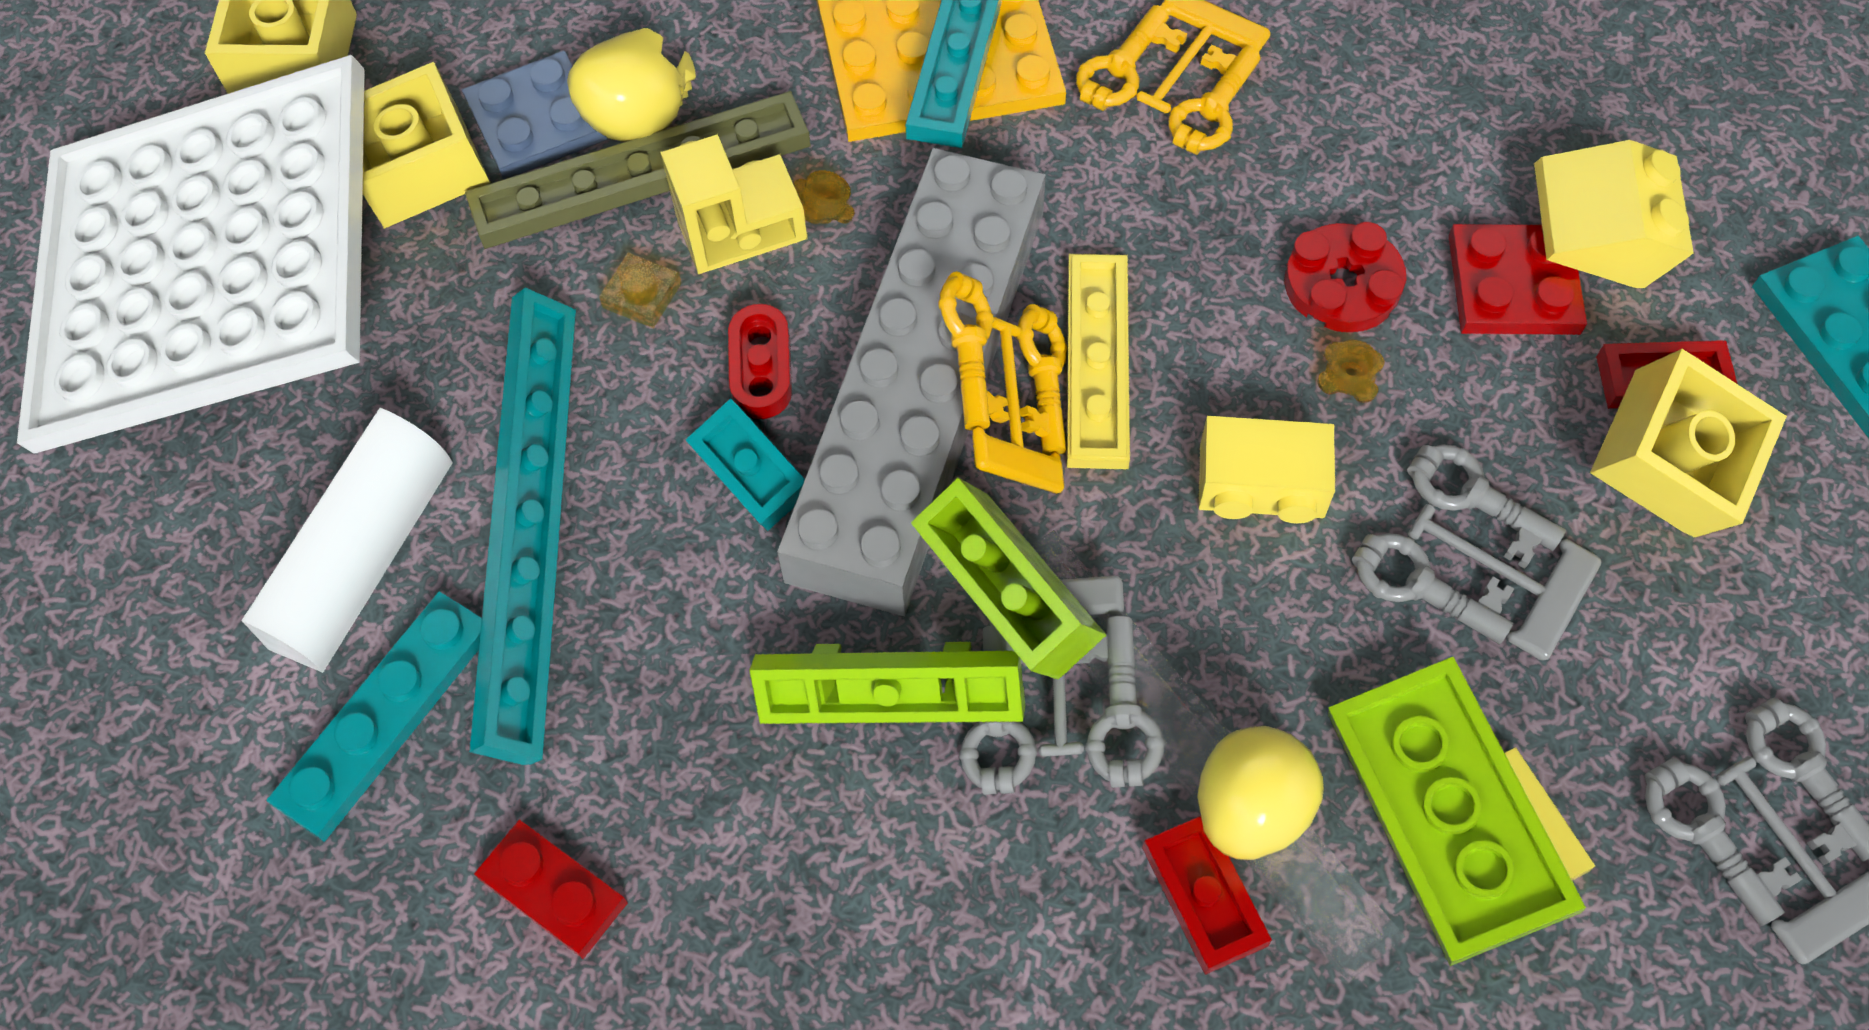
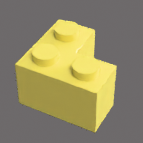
M718 134L698 141L685 142L678 147L661 152L677 221L698 274L807 239L803 205L780 154L763 160L750 161L741 167L732 169Z

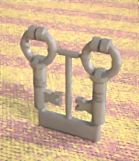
M1445 444L1437 446L1423 445L1409 465L1407 472L1413 478L1416 490L1428 504L1424 505L1408 532L1409 537L1391 533L1377 536L1368 534L1365 536L1360 547L1352 557V563L1357 567L1360 580L1367 590L1378 599L1381 598L1391 602L1423 599L1436 608L1443 609V612L1450 613L1451 617L1455 616L1458 621L1499 645L1507 636L1508 642L1539 660H1548L1601 566V559L1569 539L1561 540L1566 532L1564 528L1529 508L1520 506V503L1513 502V499L1506 498V495L1490 487L1489 480L1484 476L1482 466L1467 449ZM1443 459L1451 460L1457 466H1462L1468 473L1469 480L1462 486L1460 495H1446L1442 490L1435 489L1429 482ZM1434 507L1451 511L1478 508L1492 517H1497V520L1504 521V524H1509L1511 528L1518 531L1515 536L1516 542L1513 541L1503 557L1511 560L1514 555L1519 557L1518 565L1524 569L1530 563L1535 554L1533 550L1539 544L1551 551H1554L1558 544H1560L1562 555L1543 586L1430 519L1435 512ZM1423 531L1430 533L1538 596L1518 631L1509 632L1514 623L1500 615L1502 611L1501 604H1505L1508 601L1514 588L1506 585L1503 590L1498 588L1497 585L1500 580L1492 576L1483 590L1485 596H1482L1478 602L1472 598H1467L1465 594H1460V591L1457 589L1453 590L1452 586L1435 577V572L1431 569L1428 556L1421 546L1415 542ZM1388 548L1399 550L1401 554L1407 555L1414 563L1415 570L1408 576L1405 586H1389L1388 582L1380 580L1374 573Z
M1119 576L1061 580L1062 583L1090 615H1112V617L1106 619L1107 636L1076 663H1090L1094 658L1108 662L1110 706L1105 709V714L1093 724L1088 734L1085 748L1081 742L1067 743L1065 674L1059 680L1053 678L1055 744H1041L1038 748V753L1042 757L1079 755L1085 749L1094 770L1104 779L1110 781L1111 788L1126 787V783H1129V787L1144 786V779L1149 777L1161 762L1166 740L1163 738L1162 730L1157 722L1137 705L1136 680L1134 677L1132 618L1125 616L1122 579ZM991 621L990 626L983 628V651H1014ZM977 722L967 732L962 742L959 759L966 776L976 786L982 788L983 795L998 794V790H1000L1001 794H1011L1016 792V786L1030 774L1035 764L1037 747L1029 729L1021 722ZM1137 726L1143 731L1147 738L1145 741L1147 752L1143 760L1128 759L1127 766H1125L1124 760H1107L1104 754L1105 743L1103 741L1111 728L1125 730ZM1010 734L1016 739L1019 745L1017 749L1019 760L1015 767H999V772H997L996 767L981 769L977 761L979 757L977 747L986 735L1003 737Z
M1770 698L1745 715L1748 724L1746 739L1752 757L1747 756L1717 774L1716 779L1697 766L1682 763L1676 758H1670L1645 774L1647 783L1645 800L1652 822L1675 838L1700 845L1711 861L1716 863V868L1722 871V876L1728 879V884L1761 927L1772 921V930L1794 960L1799 964H1807L1869 925V871L1838 891H1835L1746 772L1755 768L1756 763H1759L1764 769L1776 776L1802 783L1812 798L1819 802L1817 804L1824 809L1823 812L1829 815V820L1834 826L1829 829L1828 835L1822 833L1807 842L1811 850L1820 847L1824 854L1818 859L1823 865L1841 856V851H1847L1851 848L1862 862L1868 860L1869 823L1854 804L1849 802L1850 799L1844 796V791L1837 787L1839 785L1825 768L1827 764L1825 759L1826 741L1818 720L1795 705L1783 703L1777 698ZM1787 721L1796 724L1799 731L1806 736L1808 742V751L1797 755L1791 762L1783 761L1773 755V750L1766 746L1763 736ZM1733 780L1737 782L1824 897L1822 901L1789 922L1776 919L1784 914L1785 911L1774 897L1780 893L1781 888L1786 890L1803 879L1797 872L1792 875L1787 873L1784 868L1791 865L1786 857L1770 865L1768 872L1763 871L1756 874L1753 868L1747 865V860L1742 858V853L1736 850V845L1724 831L1726 825L1724 821L1726 804L1720 785L1725 786ZM1690 781L1697 785L1699 792L1706 797L1708 811L1695 817L1690 824H1685L1672 817L1671 811L1664 806L1662 796Z

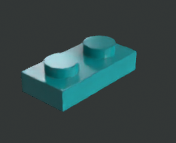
M731 398L685 439L767 531L795 507L805 478Z

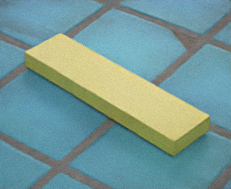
M1069 254L1067 468L1129 469L1127 255Z

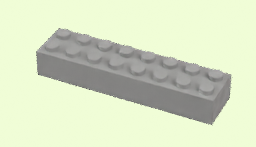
M936 148L932 149L778 548L777 554L785 584L905 617L929 545L913 527L911 522L951 484L969 432L964 426L958 352L951 344V332L945 325L941 310L939 309L940 292L948 276L953 272H961L975 278L982 283L983 294L987 298L993 317L1007 321L1043 217L1046 174ZM955 298L957 302L956 311L964 325H977V314L973 304ZM993 328L987 343L983 346L985 380L988 377L1000 342V331Z

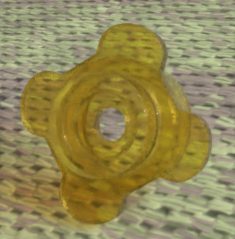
M818 170L812 172L807 177V180L797 179L794 181L793 185L803 205L806 221L812 224H827L833 220L847 224L852 221L855 210L847 204L851 195V189L846 180L831 171Z
M1358 340L1329 344L1324 352V357L1328 361L1326 370L1320 373L1317 381L1319 388L1329 395L1337 392L1352 395L1357 401L1362 403L1374 400L1378 393V386L1375 384L1376 375L1383 369L1385 364L1383 356L1369 344ZM1346 369H1354L1357 374L1353 376L1348 375Z

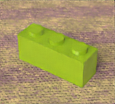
M957 478L911 522L913 527L1030 671L1059 680L1107 636L997 504L982 490Z

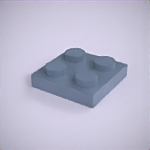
M565 50L461 89L503 180L608 140L606 136L594 130L582 119L572 103L567 83L572 64Z

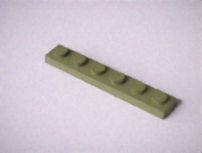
M791 91L662 130L647 137L633 139L465 191V195L484 249L670 191L661 152L678 147L685 142L698 141L718 134L730 165L734 169L750 161L763 160L779 154L782 156L811 147L809 131Z

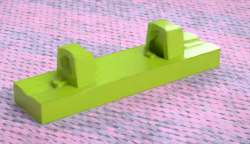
M945 642L943 652L841 653V644H816L813 652L807 654H755L750 667V676L760 724L1023 722L1025 696L1021 658L1015 651H971V642ZM941 679H946L944 692L942 691Z

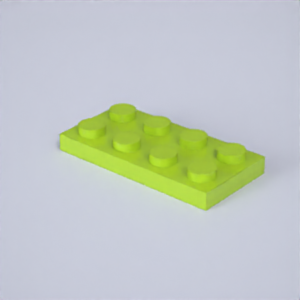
M1454 656L1328 707L1329 719L1450 966L1571 918L1585 910L1586 906Z

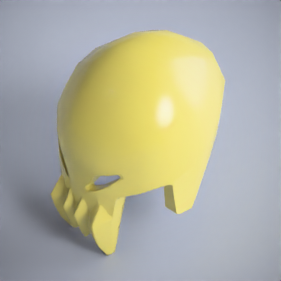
M649 28L624 33L603 41L582 53L570 69L567 83L572 103L582 119L594 130L610 139L627 142L665 130L677 117L679 108L683 105L682 99L688 97V91L692 90L691 81L696 78L695 67L690 54L684 51L676 68L661 54L663 37Z
M1268 726L1239 729L1219 741L1206 760L1198 790V803L1204 833L1212 845L1229 857L1239 860H1255L1281 851L1295 842L1311 826L1323 798V777L1311 750L1293 735Z

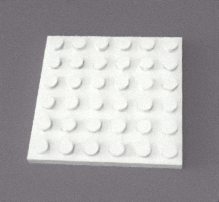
M353 55L50 150L17 444L35 454L360 363L365 69Z

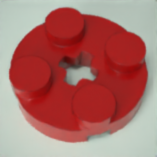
M1362 222L1357 225L1336 223L1304 232L1297 237L1287 263L1284 281L1286 292L1292 305L1306 318L1310 314L1316 320L1325 322V328L1337 332H1360L1380 325L1389 317L1391 311L1398 305L1406 284L1407 274L1400 253L1387 240L1385 230L1378 224L1372 222ZM1345 268L1353 271L1358 276H1356L1354 286H1346L1342 279H1332L1331 275L1336 274L1337 269Z

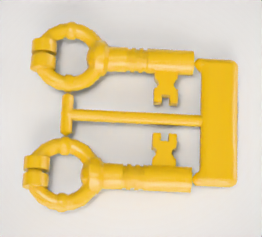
M1164 0L1160 6L1153 5L1119 49L1111 51L1108 55L1091 58L1080 65L1076 74V85L1080 92V101L1104 111L1107 107L1124 104L1136 95L1138 101L1163 113H1171L1168 127L1173 136L1174 145L1182 149L1186 147V151L1198 155L1200 151L1213 150L1231 138L1233 120L1230 116L1228 105L1260 62L1261 56L1259 51L1268 41L1271 35L1270 31L1264 26L1205 0ZM1169 15L1201 29V32L1153 96L1143 91L1137 93L1140 78L1136 71L1135 63L1150 43L1163 44L1166 46V49L1177 53L1180 49V44L1183 45L1186 41L1187 33L1179 29L1172 30L1166 24ZM1211 34L1242 48L1236 56L1234 54H1224L1221 48L1211 44L1208 48V53L1202 56L1200 65L1209 69H1218L1223 75L1211 92H1206L1201 98L1187 99L1174 106L1172 110L1171 104L1162 100ZM1107 69L1115 78L1126 79V83L1122 86L1121 90L1113 93L1111 89L1104 86L1100 87V84L1089 79L1095 71ZM1199 112L1206 120L1219 122V127L1214 132L1215 134L1207 136L1205 133L1183 124L1182 121L1187 117V114Z
M953 272L942 286L938 305L945 325L951 332V344L958 352L965 429L971 430L973 434L975 466L979 470L1055 494L1061 493L1064 489V477L1059 454H1064L1067 450L1058 375L1061 374L1066 361L1067 344L1057 324V315L1036 304H1029L1023 310L1018 326L993 317L987 298L983 294L982 283L961 272ZM955 298L973 304L977 314V325H964L956 311L957 302ZM992 328L1000 331L1006 397L1000 395L993 396L987 391L983 346L987 343ZM1033 330L1047 334L1051 343L1050 353L1052 355H1040L1033 341ZM1012 336L1017 338L1023 356L1028 362L1029 376L1034 378L1038 411L1036 408L1028 405L1022 408L1019 407ZM1007 406L1008 412L1004 411L1003 407ZM1021 417L1025 419V422L1021 423ZM990 418L992 421L1000 424L1009 420L1011 443L985 433L984 429L990 426ZM1022 431L1027 433L1035 432L1037 436L1041 437L1042 453L1024 447Z

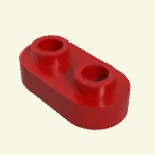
M766 304L746 306L732 317L728 327L729 388L732 400L749 418L768 419L780 414L788 406L792 397L789 328L785 316L777 308ZM765 336L770 339L765 345L751 344V341L756 337ZM760 387H767L772 390L771 393L765 396L752 395V392Z

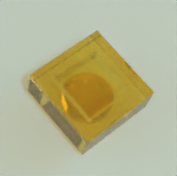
M627 253L600 294L599 299L602 308L654 328L682 282L679 272Z

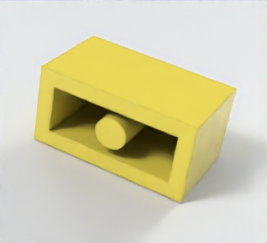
M1207 416L1200 443L1199 510H1211L1218 516L1227 519H1241L1248 517L1252 513L1278 515L1281 520L1296 524L1310 522L1315 518H1325L1335 493L1334 424Z

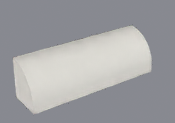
M379 408L242 619V622L268 650L322 673L324 672L453 462L447 452L433 438L412 423L392 412Z

